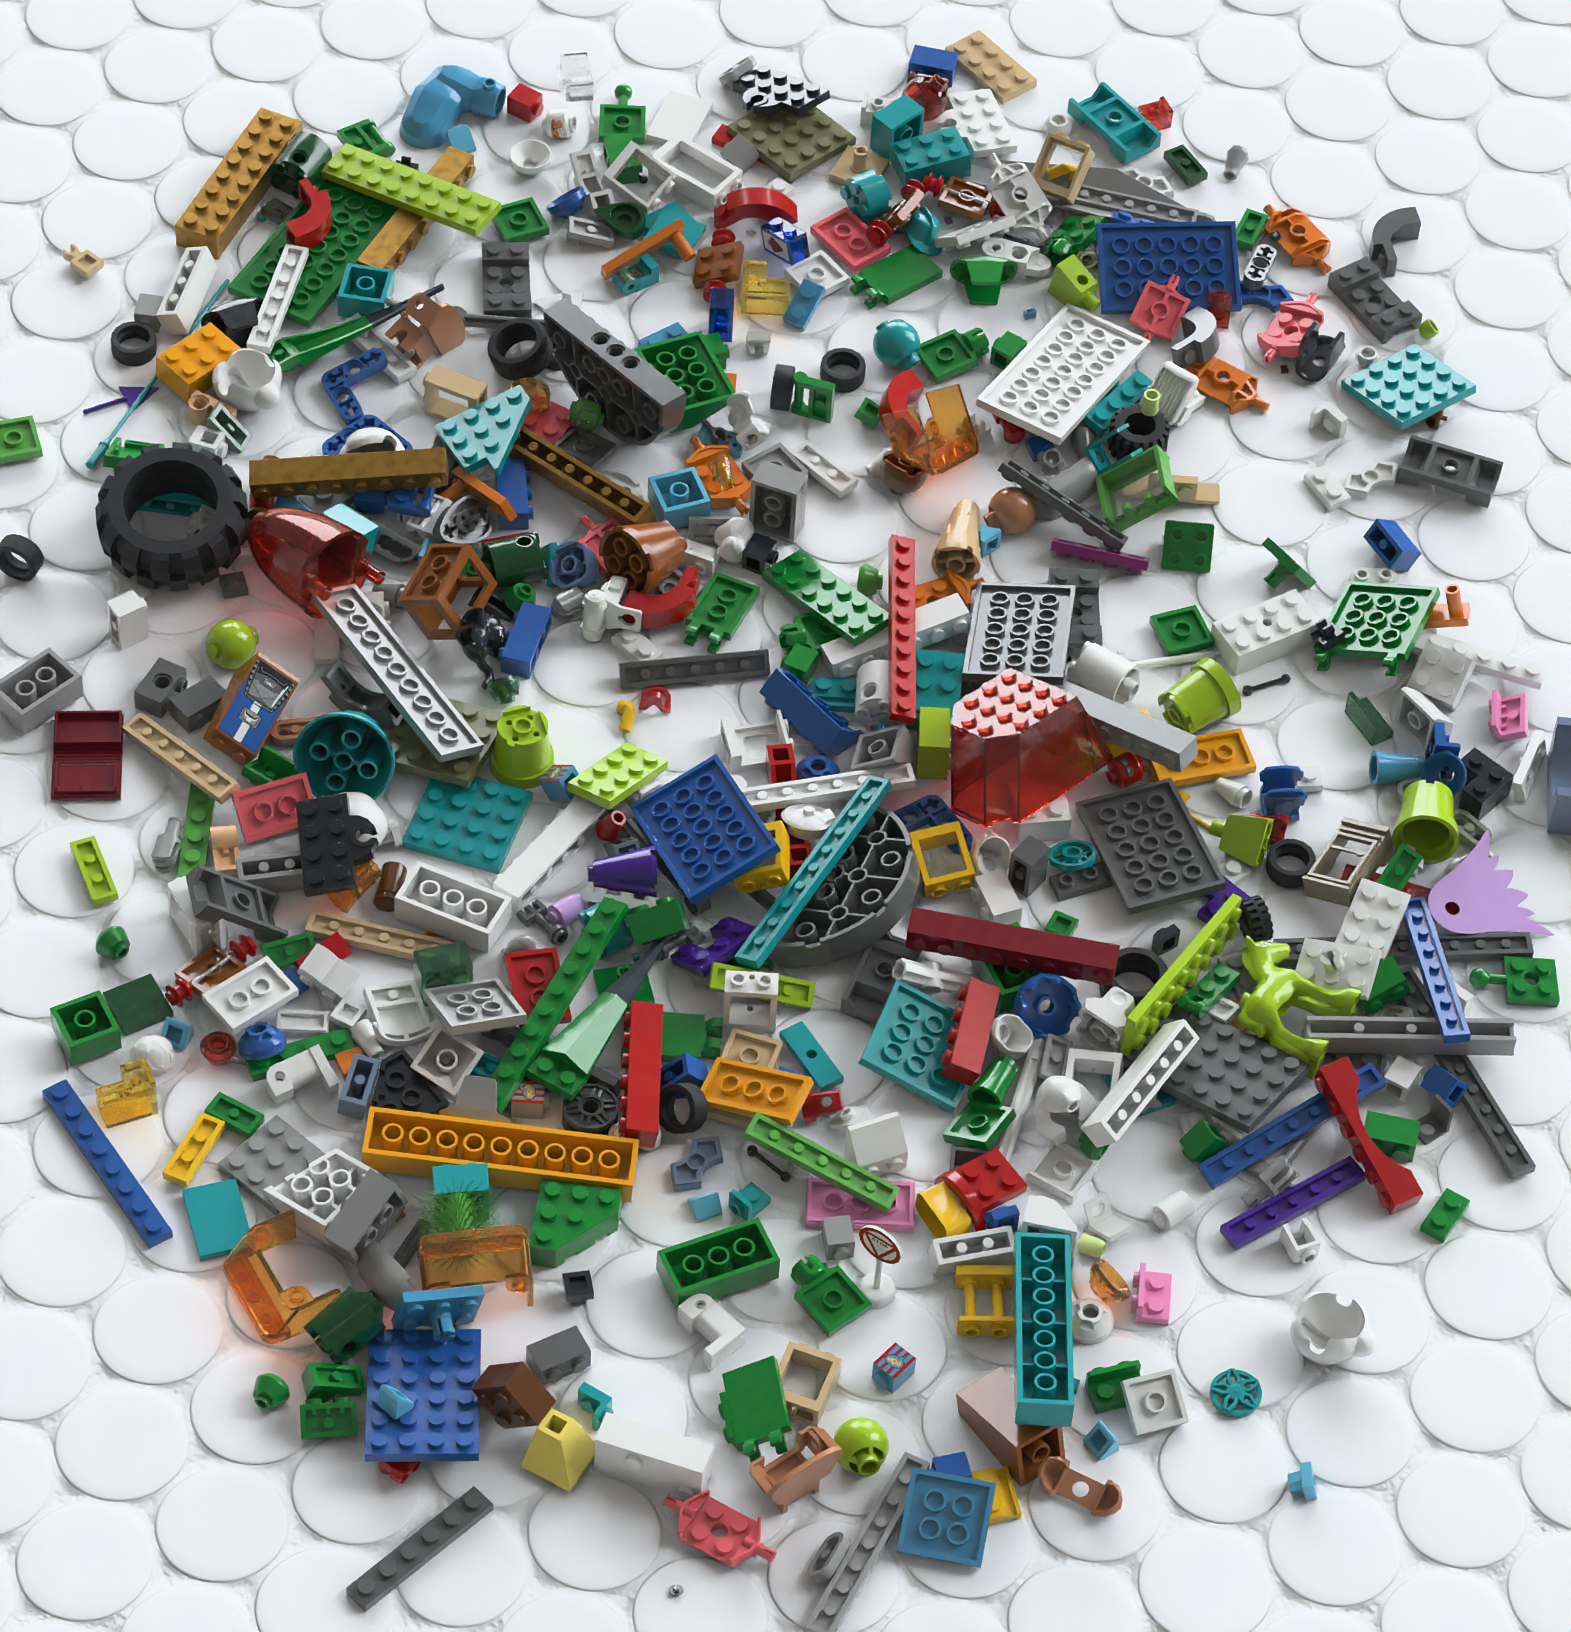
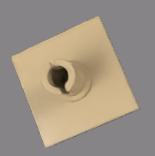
M848 145L830 171L829 181L844 186L846 179L870 169L877 170L874 172L877 176H884L890 166V160L869 153L868 148L864 145H857L855 147Z

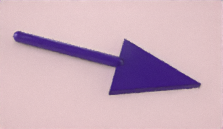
M118 386L123 397L84 409L83 414L124 401L131 407L145 387ZM151 387L135 410L152 396L159 387Z

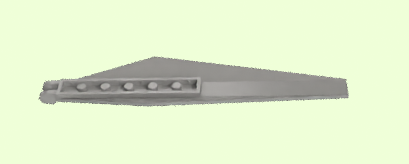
M971 158V176L961 179L985 187L994 174V169L987 159ZM999 160L1001 164L1005 163V165L1019 162ZM1019 162L1024 163L1029 172H1032L1035 163ZM1049 164L1047 169L1054 167L1057 164ZM1089 167L1074 204L1044 194L1054 207L1088 216H1105L1107 220H1110L1113 211L1118 213L1119 211H1125L1131 214L1132 218L1138 220L1144 218L1152 222L1216 221L1215 216L1199 212L1196 209L1187 208L1117 169ZM1046 170L1043 180L1069 189L1071 184L1067 175L1050 180ZM1020 190L1014 192L1016 197L1026 199L1024 192Z

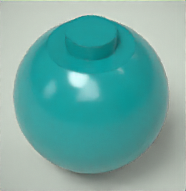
M885 320L876 327L878 332L873 338V350L876 357L883 364L894 368L902 366L907 371L921 360L917 355L920 349V338L916 329L911 324L901 320H893L891 322Z

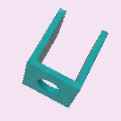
M1128 423L1083 448L1090 461L1094 464L1098 475L1143 451L1141 447L1111 464L1100 443L1129 427ZM1095 452L1099 455L1101 463L1098 461Z

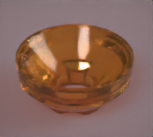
M522 378L511 383L507 389L509 390L517 385H521L530 397L531 402L535 404L533 408H530L528 416L541 413L549 405L550 390L544 382L538 379Z
M1097 1258L1090 1267L1089 1283L1092 1291L1104 1302L1120 1303L1131 1297V1291L1121 1275L1108 1262Z

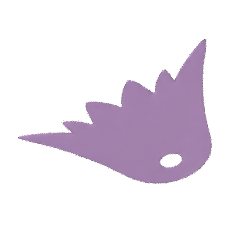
M1489 830L1485 832L1471 853L1455 869L1439 880L1430 891L1428 906L1433 918L1442 927L1452 932L1461 934L1530 932L1554 936L1545 927L1526 918L1533 915V911L1517 907L1518 904L1527 898L1528 894L1521 890L1507 888L1512 880L1513 870H1494L1499 856L1495 855L1488 858L1490 848ZM1446 903H1456L1460 909L1457 915L1449 914L1445 909Z

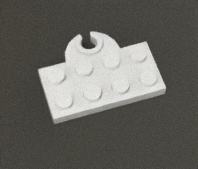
M991 89L947 94L946 102L950 110H946L940 115L937 130L956 126L973 158L988 157L993 153L995 155L1017 153V142Z

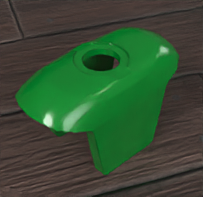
M992 256L961 257L955 259L950 265L952 278L965 286L971 305H997L1001 286L1014 279L1018 270L1015 261Z

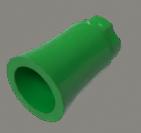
M1008 1056L996 1057L978 1081L968 1089V1100L1002 1106L1003 1100L1018 1072L1015 1061Z

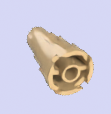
M970 499L960 500L957 506L954 507L947 525L942 531L939 543L934 550L931 564L933 571L938 577L940 574L945 576L946 569L952 570L966 581L974 580V576L979 574L981 567L980 532L978 531L980 509Z

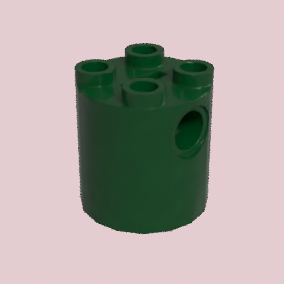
M304 131L294 134L270 168L271 185L292 195L295 199L301 200L299 198V180L307 178L312 186L317 183L322 175V169L332 158L329 146L316 134Z
M537 531L483 544L481 561L497 581L494 591L510 588L517 583L529 584L548 579V571L543 560H547V553L544 545L539 546L540 540Z
M349 1286L303 1328L313 1339L318 1337L314 1342L325 1354L329 1355L332 1353L329 1358L335 1364L345 1365L380 1334L386 1326L383 1323V1306L369 1291L357 1292Z

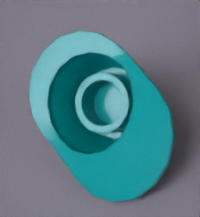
M922 206L910 216V220L903 228L910 242L920 252L930 256H937L942 252L943 247L936 248L934 238L939 237L940 222L925 206Z

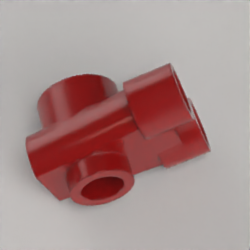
M992 414L996 424H1000L1003 428V439L1007 443L1017 444L1025 437L1024 428Z
M1250 813V816L1274 819L1269 837L1271 844L1284 839L1289 816L1278 814L1275 817Z
M810 1090L802 1105V1115L805 1124L817 1122L818 1117L827 1114L832 1115L843 1110L840 1090L812 1093ZM826 1097H830L832 1100L831 1105L828 1107L823 1105V1100Z
M421 1461L378 1462V1469L381 1473L390 1475L389 1477L402 1485L409 1475L419 1468Z

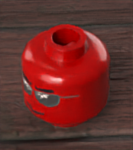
M1127 751L1108 761L1106 777L1110 784H1115L1119 788L1125 789L1142 780L1145 766L1138 754Z

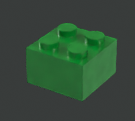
M668 896L656 900L657 905L650 908L646 904L631 908L632 914L626 915L635 946H642L660 940L664 936L667 938L690 930L681 900Z
M100 990L50 1008L52 1029L71 1066L122 1048L120 1028Z

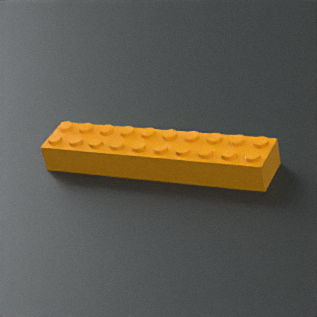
M370 1106L362 1147V1163L380 1172L432 1178L433 1166L444 1164L463 1165L472 1162L487 1163L489 1185L539 1191L541 1179L622 1189V1201L632 1202L639 1139Z

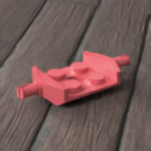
M1311 292L1305 301L1281 302L1279 314L1264 334L1258 332V345L1263 351L1267 352L1262 358L1264 363L1267 364L1268 362V364H1271L1275 356L1297 357L1302 337L1311 324L1317 321L1319 322V328L1324 322V314L1314 306V303L1319 298L1316 293L1313 294Z

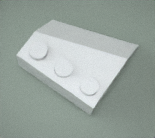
M336 1148L311 1162L306 1170L297 1175L292 1173L284 1178L285 1181L274 1188L271 1185L263 1191L289 1223L330 1246L323 1237L327 1223L331 1219H335L340 1212V1206L344 1199L352 1195L360 1176L366 1174L371 1167Z

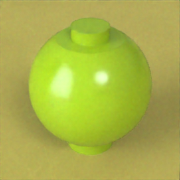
M227 619L220 621L207 634L205 642L206 654L214 664L221 668L238 669L253 657L256 645L259 642L258 632L254 627L247 626L238 620Z
M858 1417L844 1422L834 1435L833 1440L843 1450L837 1462L845 1470L861 1474L862 1476H871L879 1471L889 1451V1440L882 1426L872 1419Z

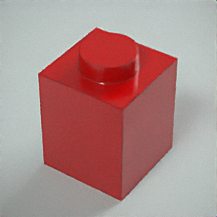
M519 83L507 95V113L525 122L531 123L543 112V94Z

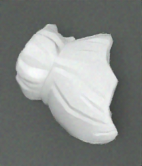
M732 517L727 523L718 527L714 533V541L719 546L716 553L731 563L742 561V551L755 533L751 521L746 518Z
M988 829L977 836L973 844V865L978 874L982 875L1004 869L1006 872L1009 868L1011 849L1007 841L992 832V829Z
M1003 1014L993 1021L990 1039L996 1048L997 1056H1008L1015 1061L1023 1057V1055H1027L1028 1049L1033 1042V1033L1020 1017L1012 1014Z

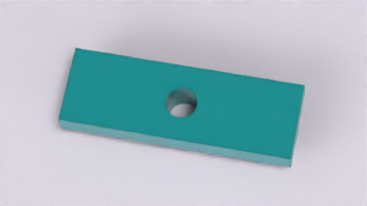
M803 1021L779 1032L780 1039L808 1077L812 1078L814 1085L820 1092L827 1091L844 1082V1076Z

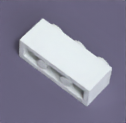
M1009 1225L932 1239L927 1253L933 1276L955 1273L956 1265H998L1012 1262L1014 1245L1012 1227Z

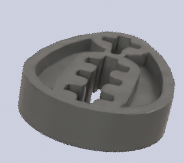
M472 495L464 496L448 505L442 511L433 528V537L438 544L469 543L471 545L481 541L491 533L493 527L491 511L480 498ZM478 512L480 513L481 517L464 526L460 525L461 521ZM451 529V532L444 535V530Z

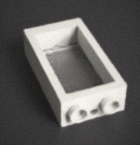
M678 133L652 154L655 159L675 173L673 180L675 185L672 189L712 212L718 206L727 202L728 193L739 190L743 186V170ZM648 170V175L663 182V180Z

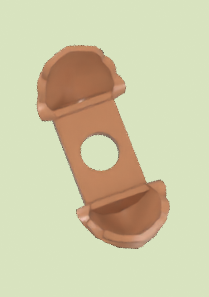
M1049 1456L1039 1465V1483L1049 1495L1054 1496L1058 1494L1092 1510L1091 1515L1106 1517L1115 1514L1121 1509L1122 1491L1119 1485L1115 1484L1112 1480H1107L1105 1485L1070 1469V1461L1059 1456ZM1085 1482L1089 1487L1087 1495L1083 1497L1074 1495L1072 1491L1074 1484Z

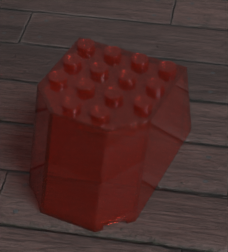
M1009 668L1002 671L1000 675L992 680L985 682L974 692L965 695L963 699L953 706L951 721V811L984 828L993 827L992 822L1012 820L1013 824L1021 823L1112 762L1114 757L1076 695Z

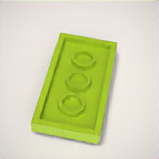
M626 742L570 780L567 791L610 810L667 770L668 760Z

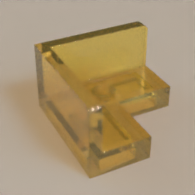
M743 260L741 314L784 316L789 307L790 279L766 278L767 261Z
M146 1057L120 1065L121 1081L95 1089L97 1106L106 1128H112L158 1114L156 1082Z

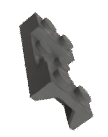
M529 242L482 243L484 315L517 314L523 318H532ZM502 285H511L512 287L503 288Z
M1367 256L1330 272L1328 288L1382 344L1387 343L1393 333L1404 326L1412 324L1416 329L1419 328L1423 314L1409 300L1403 302L1380 278L1381 270Z
M1411 435L1403 461L1398 467L1396 481L1419 487L1421 481L1466 494V502L1488 508L1501 476L1504 462ZM1452 466L1455 470H1449L1445 467Z
M1049 568L1048 584L1076 585L1074 613L1080 615V617L1073 618L1069 647L1082 648L1087 641L1102 646L1098 569Z
M200 864L186 875L188 891L196 918L212 924H216L219 920L224 919L252 929L255 939L264 943L284 939L289 935L287 930L275 926L273 912L280 899L278 893Z
M890 931L887 932L882 938L866 947L841 998L840 1011L876 1024L890 990L896 981L892 977V968L895 966L896 960L904 958L921 963L926 951L905 947V939L892 935ZM885 968L890 970L891 973L883 975L878 970Z

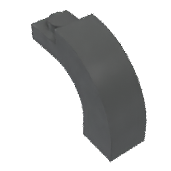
M1416 207L1393 210L1382 216L1374 226L1369 257L1371 261L1378 260V265L1380 268L1382 267L1385 277L1395 275L1398 259L1393 245L1400 241L1416 240L1419 237L1421 220Z
M1197 306L1181 316L1183 334L1186 339L1171 347L1173 364L1182 369L1196 361L1207 362L1216 354L1220 345L1214 315L1208 310Z
M339 659L333 660L320 676V679L332 692L328 698L342 712L350 710L364 713L376 720L380 728L396 727L403 719V716L384 693L373 692L359 684Z

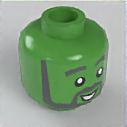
M581 397L577 401L572 402L567 419L571 420L572 427L593 432L596 426H602L605 413L601 412L599 402Z

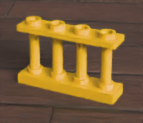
M956 1265L954 1289H963L965 1300V1316L958 1317L957 1335L967 1337L994 1336L997 1338L1013 1336V1316H1004L1002 1290H1013V1265ZM975 1289L991 1290L993 1316H976Z

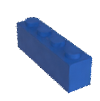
M776 668L759 691L766 698L764 702L769 707L780 710L783 719H787L788 724L796 726L798 728L797 733L801 737L815 744L813 748L821 755L838 756L857 744L859 735L865 734L861 730H852L848 726L850 721L843 715L840 716L833 711H829L831 705L817 696L812 697L813 691L789 671Z

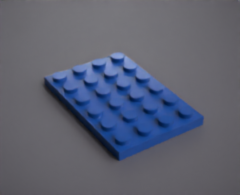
M1235 221L1096 223L1095 233L1101 314H1132L1148 280L1158 285L1167 286L1172 274L1176 275L1173 283L1177 276L1180 277L1175 290L1180 295L1191 300L1185 313L1197 306L1209 312H1241L1242 301Z
M717 754L629 806L639 825L653 846H655L656 851L691 905L781 852L778 844Z
M384 1329L369 1342L365 1462L479 1461L480 1403L478 1402V1397L471 1389L481 1377V1329H455V1337L446 1342L435 1341L432 1329H414L410 1331ZM386 1384L398 1389L415 1406L412 1410L395 1420L377 1405L380 1386Z

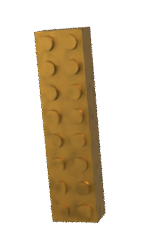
M260 107L175 224L176 245L183 248L207 246L213 258L218 260L271 187L270 180L272 177L270 175V168L293 135L303 131L302 121Z

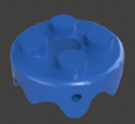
M1042 973L1031 977L1019 988L1015 996L1013 1012L1031 1029L1033 1037L1037 1039L1042 1038L1045 1041L1048 1033L1055 1036L1067 1034L1070 1031L1072 1020L1075 1017H1079L1078 1012L1082 1005L1079 1002L1077 990L1071 983L1057 974ZM1049 999L1050 1005L1048 1009L1040 1011L1041 1002Z

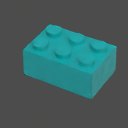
M956 126L890 143L891 164L902 186H905L906 182L910 179H915L922 183L924 176H929L931 172H933V178L938 179L940 176H943L944 183L948 182L951 176L958 178L971 176V155Z
M916 649V720L913 725L906 724L908 730L918 731L920 707L950 708V719H955L954 734L956 735L965 654Z

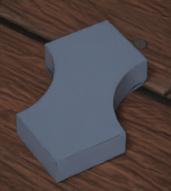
M719 1136L692 1139V1148L689 1154L684 1159L670 1164L674 1192L701 1189V1179L704 1173L712 1166L723 1163Z

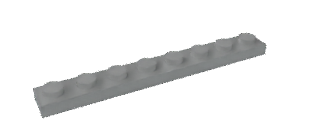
M906 1451L904 1452L807 1621L804 1632L838 1631L904 1514L912 1467L929 1470L930 1462Z

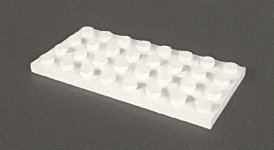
M1067 303L977 398L976 406L1060 445L1085 418V415L1099 403L1148 349L1150 341Z

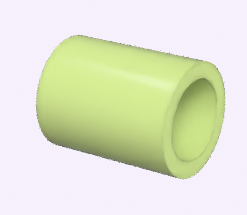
M1148 389L1144 392L1141 408L1144 415L1155 416L1158 413L1161 397L1159 391Z
M1083 1233L1077 1251L1101 1259L1107 1241Z

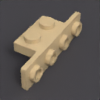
M1150 473L1149 479H1141L1124 488L1123 498L1143 500V494L1146 492L1152 493L1155 497L1163 494L1165 491L1161 488L1159 475ZM1172 475L1175 493L1180 500L1178 502L1219 504V484L1200 483L1196 476Z

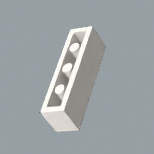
M207 246L187 247L156 314L167 335L188 334L218 268Z

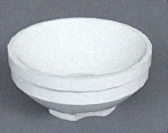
M526 139L515 143L510 149V162L521 173L530 176L536 175L546 170L551 163V149L542 141ZM531 162L535 163L537 166L530 168L525 167L524 165L526 163Z
M1081 1298L1072 1303L1074 1340L1083 1344H1098L1111 1335L1114 1327V1317L1107 1304L1095 1298ZM1086 1308H1093L1098 1312V1316L1088 1318L1083 1315L1082 1311Z

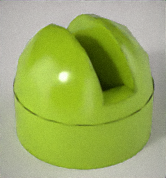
M1428 318L1420 324L1419 333L1422 337L1430 339L1439 334V329L1434 321Z

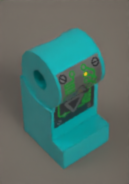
M646 253L640 256L639 262L627 268L623 267L617 270L613 275L612 282L624 295L628 296L658 283L659 265Z

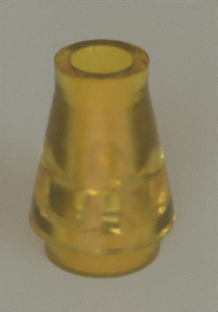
M725 453L713 455L709 459L708 468L720 485L721 490L726 491L733 488L735 484L733 481L731 458Z

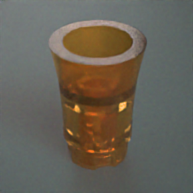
M372 860L365 864L356 865L358 889L326 894L329 900L342 912L348 913L358 899L381 876L380 868Z

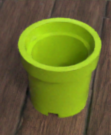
M1208 657L1199 660L1191 667L1190 672L1158 697V705L1161 706L1163 704L1165 712L1162 715L1167 724L1190 734L1219 719H1227L1241 710V698L1233 680L1220 664Z
M518 705L505 710L500 720L498 719L495 747L490 754L489 767L494 778L502 784L524 790L540 786L538 780L552 765H555L554 750L549 741L548 720L541 711L538 710L536 712L531 710L530 706Z
M1419 780L1410 784L1405 789L1400 816L1395 822L1392 834V844L1396 851L1401 843L1416 848L1415 851L1424 856V864L1440 863L1450 858L1456 852L1459 845V832L1457 823L1454 820L1453 793L1445 784L1434 781L1433 784L1426 783V780Z

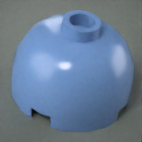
M569 541L556 549L555 553L557 555L554 561L550 560L549 575L555 585L564 590L573 587L581 589L590 586L596 580L599 572V562L596 554L588 546L576 541Z

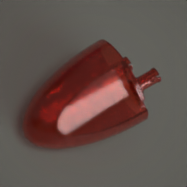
M274 507L257 513L248 524V547L260 571L288 601L312 618H324L312 603V594L319 597L322 601H326L332 595V588L356 584L361 589L366 579L376 586L380 585L385 579L382 577L386 575L385 572L371 565V553L366 551V546L369 542L362 533L333 518L300 508Z

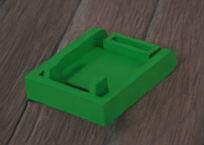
M116 437L104 454L103 467L114 468L129 454L136 458L141 455L142 448L154 445L155 443L126 440L124 447H121L122 438ZM159 443V449L165 448V445Z

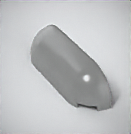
M1085 457L1049 481L1048 484L1080 504L1098 491L1096 477L1099 475L1089 457ZM1035 496L1038 502V506L1035 507L1037 510L1035 520L1039 517L1051 518V521L1062 517L1060 512L1047 508L1043 505L1042 500Z
M349 507L379 526L374 551L396 562H409L418 557V553L422 549L420 544L365 513Z
M377 1240L369 1243L362 1250L358 1262L361 1279L389 1309L395 1311L402 1293L419 1291L409 1281L411 1276Z

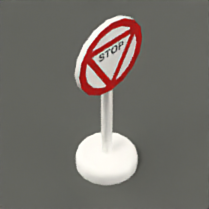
M866 1225L861 1228L859 1237L865 1249L877 1258L875 1272L866 1274L861 1278L858 1288L872 1303V1308H882L888 1306L895 1297V1284L888 1275L882 1273L883 1262L888 1264L898 1263L902 1258V1249L888 1232L874 1225Z

